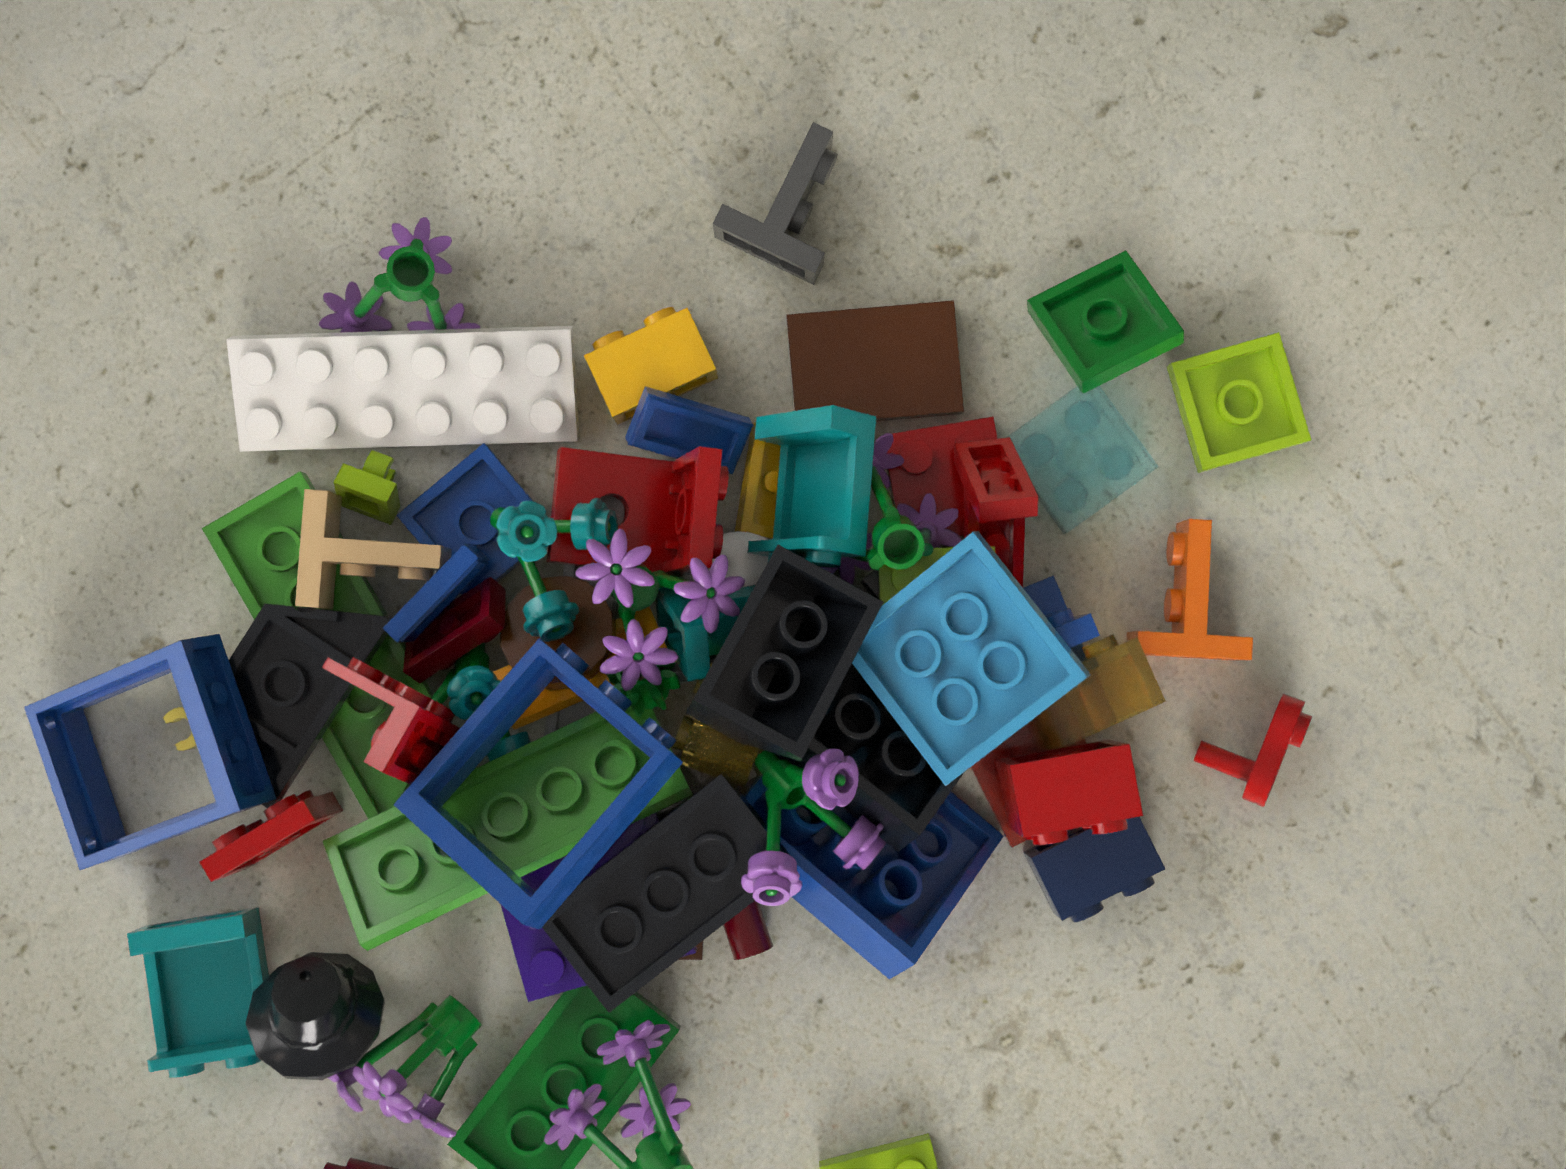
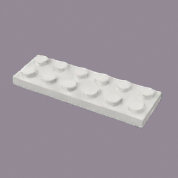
M573 326L232 336L226 339L240 452L475 445L483 443L575 442L580 437Z

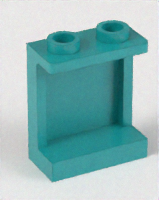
M830 405L756 417L755 440L780 445L781 448L773 539L748 541L747 553L766 556L769 561L777 545H780L819 567H840L841 558L866 556L876 416Z
M259 907L151 924L127 933L130 957L143 955L157 1048L156 1055L147 1060L149 1072L168 1069L169 1078H178L204 1071V1063L225 1060L226 1068L231 1069L253 1065L262 1061L255 1054L245 1023L253 992L269 976Z

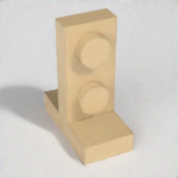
M304 489L295 606L333 610L337 564H340V575L375 577L376 567L398 568L397 579L428 581L433 576V571H438L450 559L452 549L442 545L339 538L342 496L326 490Z

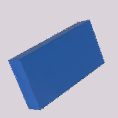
M645 386L625 438L630 446L676 459L699 446L722 449L721 465L727 466L729 474L733 475L753 424L749 417Z
M463 544L383 629L396 642L415 641L489 564L488 561L490 559L476 546Z

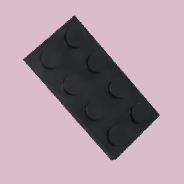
M722 771L581 881L542 928L610 1013L755 901L753 893H748L743 889L741 877L748 874L749 859L759 852L766 851L767 825L726 772ZM780 842V852L789 854Z

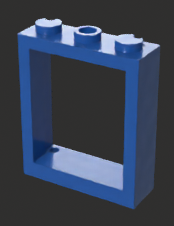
M220 634L180 640L24 707L79 870L123 857L277 799ZM172 673L216 802L126 836L83 709Z
M540 638L393 804L519 922L536 929H541L683 763L669 750L677 741L650 717L642 726L625 712L633 702L607 680L599 688L595 687L582 675L589 665L564 643L554 651ZM556 676L650 759L535 892L442 806Z

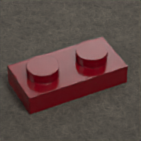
M489 577L452 601L415 641L405 643L403 672L420 684L438 671L450 668L458 658L478 645L492 641L500 631L505 629L506 589L492 577Z

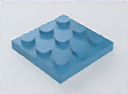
M979 531L969 534L881 606L852 662L945 786L1091 675Z

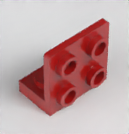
M327 657L322 666L323 669L394 707L388 719L376 729L372 737L371 749L363 761L382 773L411 785L460 729V727L451 723L455 715L448 707L352 657L347 667Z

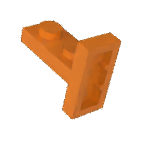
M1187 519L1176 523V532L1169 533L1166 557L1168 565L1174 566V588L1166 590L1164 618L1166 622H1172V632H1127L1126 654L1236 661L1252 660L1253 637L1207 635L1212 520Z

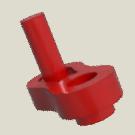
M1285 693L1282 694L1256 761L1202 740L1196 752L1194 762L1247 782L1242 799L1264 807L1289 744L1300 748L1310 725L1312 716L1302 712L1306 701Z

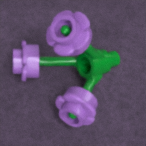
M828 749L810 758L804 769L793 765L787 759L781 760L775 753L765 750L756 757L754 764L763 774L762 783L767 788L765 793L768 807L766 851L759 852L749 859L748 874L741 877L743 889L748 893H753V898L756 902L767 906L782 905L802 888L796 860L789 854L780 852L781 810L783 808L790 810L802 804L843 837L833 849V852L845 861L843 865L845 869L851 868L856 863L864 870L885 846L886 842L878 836L879 832L883 829L881 823L875 826L862 815L850 827L831 811L836 805L839 807L848 805L856 794L859 772L857 764L852 757L844 756V753L839 749Z

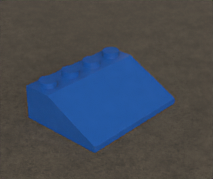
M761 773L745 792L744 797L767 825L768 807L765 796L767 788L762 783L763 774ZM950 792L921 835L899 852L886 843L864 870L856 863L851 868L845 869L843 867L845 861L833 852V849L843 837L802 804L794 809L787 810L783 808L781 810L780 842L796 860L797 871L800 874L799 880L802 881L801 890L792 898L889 980L916 964L1004 837L966 803ZM836 805L831 810L850 827L857 821L855 817L842 807Z

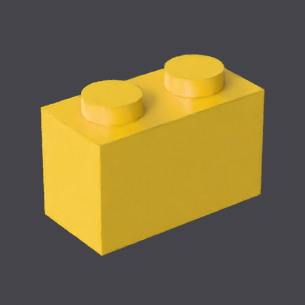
M674 307L661 309L643 320L645 327L626 336L622 330L609 333L592 344L594 351L584 355L617 425L633 418L645 386L681 396L718 379L716 367L688 308L678 312L675 311Z

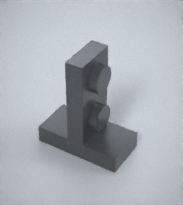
M814 122L812 123L764 223L722 203L713 222L714 237L814 285L824 266L825 252L789 235L791 231L798 235L801 234L814 205L806 200L815 182L824 185L835 165L838 154L831 151L833 131Z

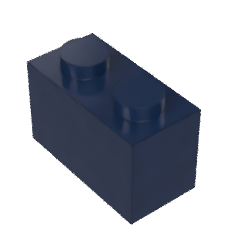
M1140 817L1126 819L1128 829L1113 833L1092 834L1091 829H1082V827L1067 830L1068 840L1053 844L1036 845L1023 852L1053 913L1063 921L1071 917L1073 922L1083 921L1103 910L1104 906L1101 901L1119 892H1122L1124 897L1132 896L1146 890L1155 883L1152 876L1165 870V867Z

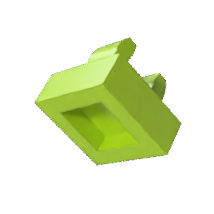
M371 450L362 470L343 463L333 482L336 494L342 496L341 506L392 525L401 507L397 483L393 482L396 471L390 468L394 461L393 457Z

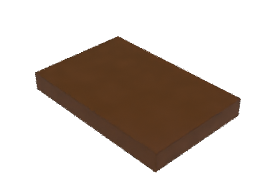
M954 300L786 315L794 411L835 405L876 416V421L963 414L964 404Z

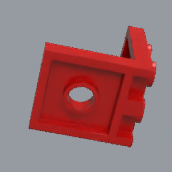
M699 446L674 461L560 447L557 450L551 518L554 520H571L572 511L576 504L590 503L593 498L612 496L620 500L625 508L624 519L618 526V529H623L626 533L627 552L639 546H650L651 553L642 563L651 572L662 570L667 575L675 577L691 574L690 561L694 557L700 559L707 569H710L712 560L720 556L723 546V527L721 524H716L718 501L725 499L729 480L728 467L721 465L722 449ZM557 533L555 542L548 545L546 563L574 566L597 563L588 550H578L574 547L571 533Z

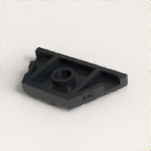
M264 604L229 659L277 798L262 804L264 807L268 808L283 799L354 688L353 684L322 668L327 657L346 667L352 657L369 665L388 635L383 627L392 619L391 617Z

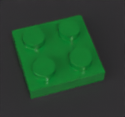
M1126 250L1027 299L1029 315L1082 394L1184 343L1183 328Z

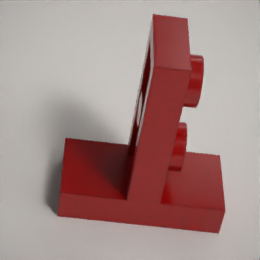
M1010 437L954 443V464L964 486L963 539L972 532L979 531L990 546H995L997 556L1023 587L1025 518L1038 516V494Z

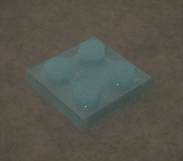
M1078 386L1007 436L1011 438L1038 494V500L1063 534L1074 529L1159 467L1100 386L1082 394Z

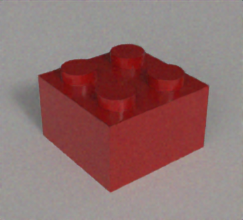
M1107 739L995 760L1008 828L1025 838V840H1032L1033 845H1046L1066 841L1069 839L1067 830L1080 827L1082 829H1091L1092 834H1107L1128 829L1126 819L1143 816L1129 743Z

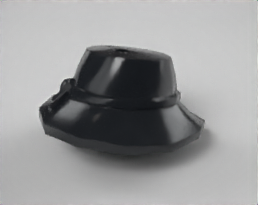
M310 952L277 967L253 992L245 1023L256 1056L286 1079L324 1080L358 1064L379 1036L385 999L373 971L349 954Z

